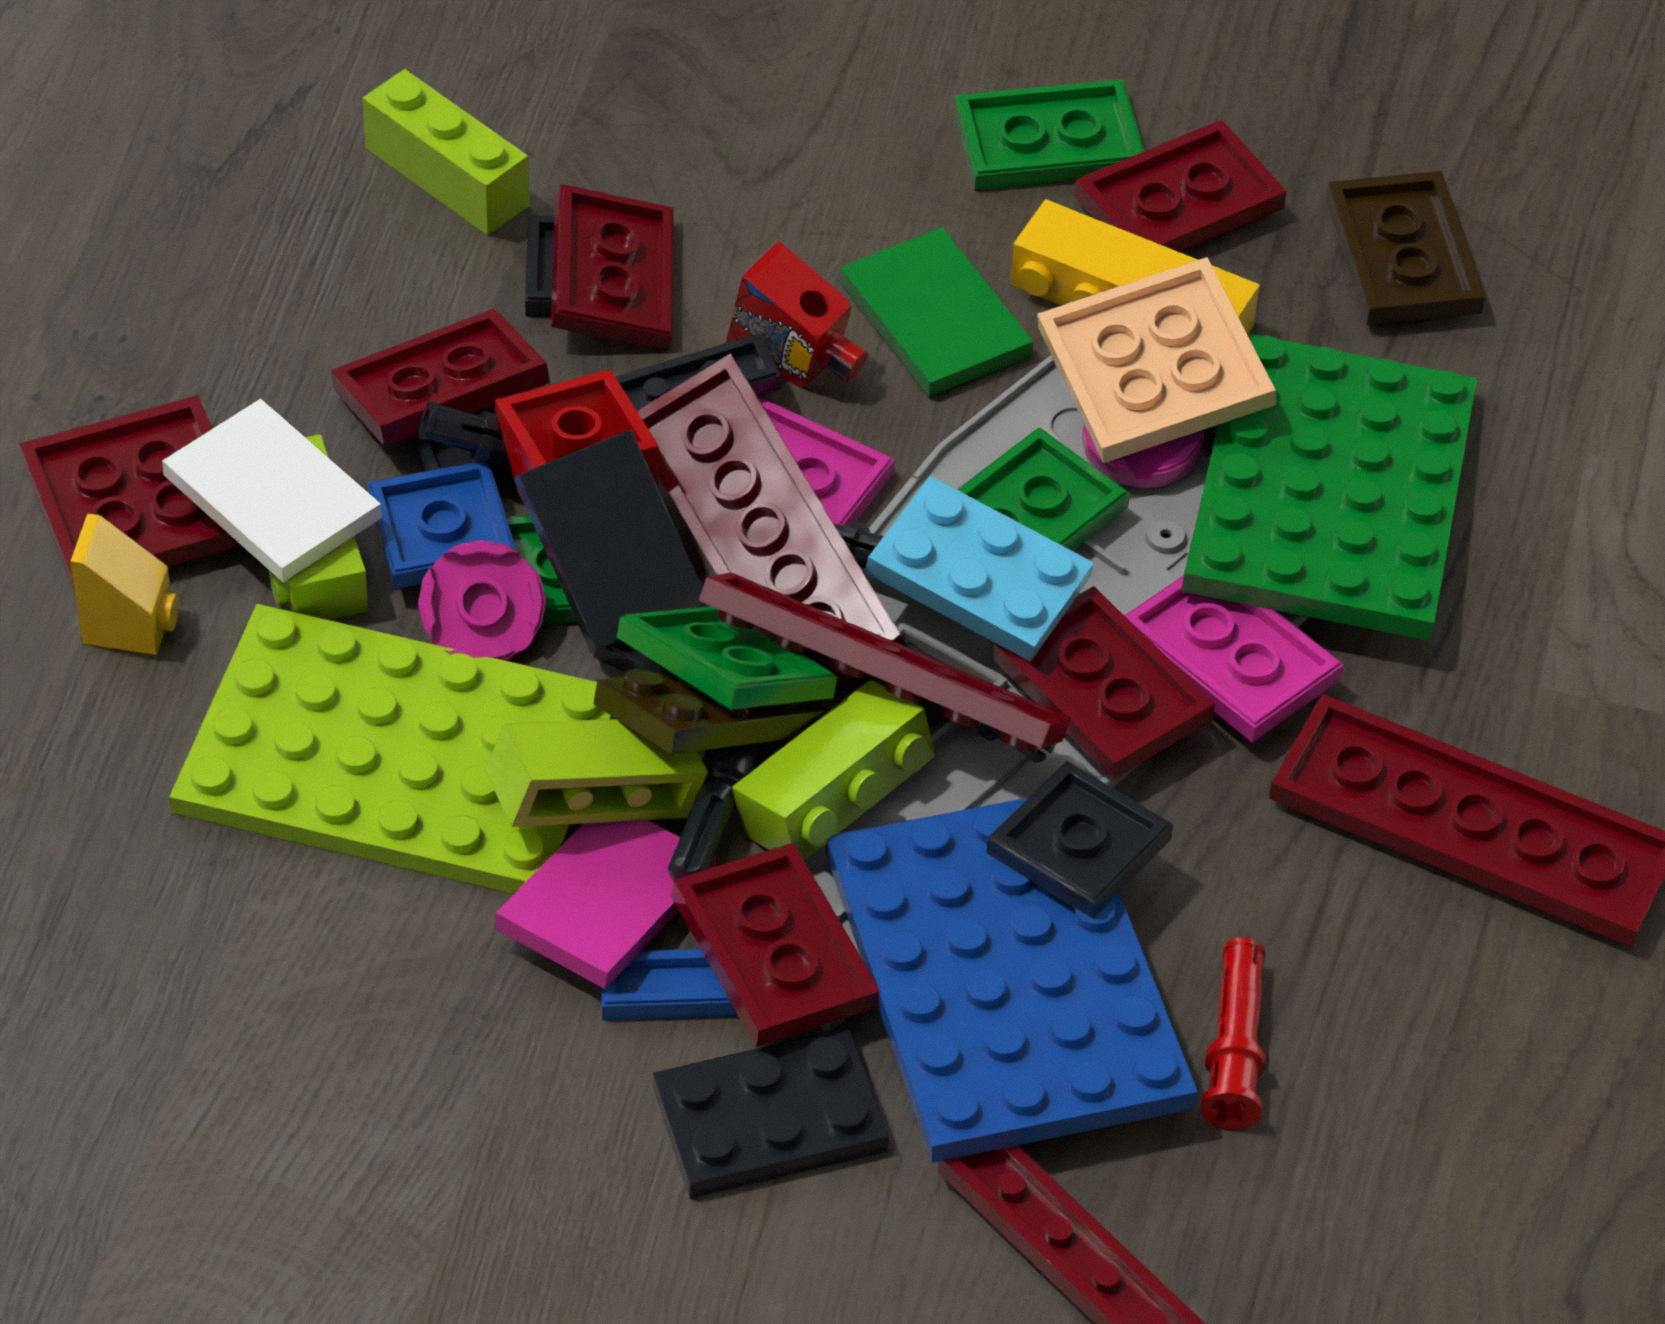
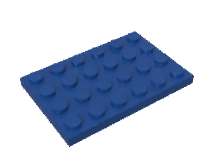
M1028 798L835 834L827 839L825 854L860 956L880 989L878 1008L931 1163L1196 1109L1197 1088L1120 893L1094 918H1091L986 853L987 838Z

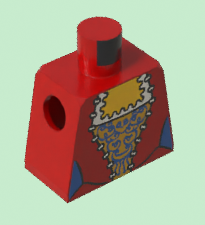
M779 241L742 276L726 343L761 333L781 374V378L798 387L808 386L825 368L846 382H850L862 369L868 357L867 351L844 336L852 309L849 300Z

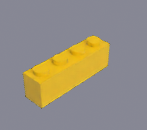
M1045 199L1013 243L1010 285L1062 306L1197 261V259ZM1212 266L1246 333H1249L1255 322L1260 284Z

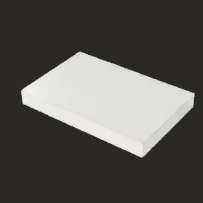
M261 398L162 461L164 476L283 583L382 518L381 503Z

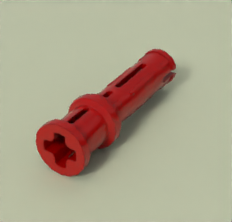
M1244 937L1229 940L1223 946V973L1220 986L1218 1031L1216 1040L1206 1050L1205 1067L1208 1073H1210L1209 1090L1202 1096L1200 1110L1203 1118L1210 1124L1230 1130L1246 1129L1255 1125L1261 1119L1262 1101L1256 1094L1257 1079L1264 1073L1266 1056L1258 1044L1257 1037L1262 996V972L1266 950L1259 943L1255 946L1253 957L1255 940Z

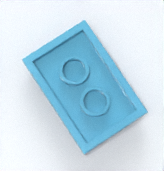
M929 476L869 555L865 573L1031 662L1089 580L1094 562Z

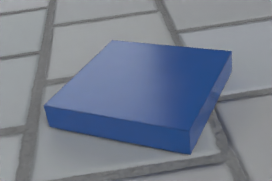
M489 460L366 483L367 492L381 503L382 518L375 522L393 589L422 584L423 577L429 568L438 559L443 557L445 552L459 544L484 540L505 544L516 551Z

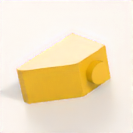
M87 514L70 561L82 644L157 655L164 631L172 632L174 630L179 614V595L171 593L168 566L102 516Z

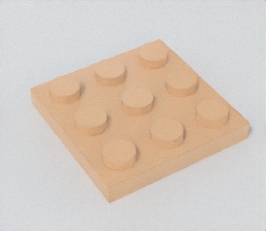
M1208 257L1037 314L1040 333L1103 463L1276 405V390Z

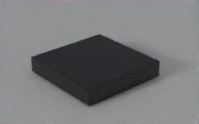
M1066 761L987 838L986 853L1089 917L1094 918L1172 839L1173 824Z

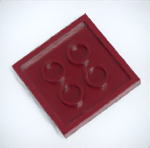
M198 395L19 443L22 462L73 591L74 584L70 561L87 514L102 516L168 567L242 546L168 480L163 473L162 461L212 430Z

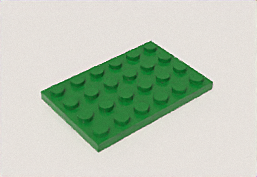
M1247 333L1276 390V405L1218 424L1181 591L1430 641L1435 623L1477 378L1456 374L1447 370H1435L1399 363L1390 359L1373 358L1337 351L1329 347H1317L1281 340L1272 336Z

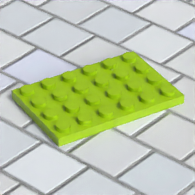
M256 604L169 796L171 813L515 894L571 837L575 824L511 827L485 771L503 725L505 723L606 720L616 718L593 704L597 685L595 681L491 657L472 658L463 653L449 654L446 651L456 649Z

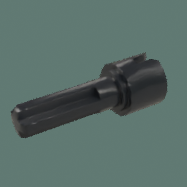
M760 743L701 751L700 757L708 774L701 789L698 791L690 816L669 863L668 872L672 880L708 869L732 811L737 809L732 786L768 758L766 756L757 757Z

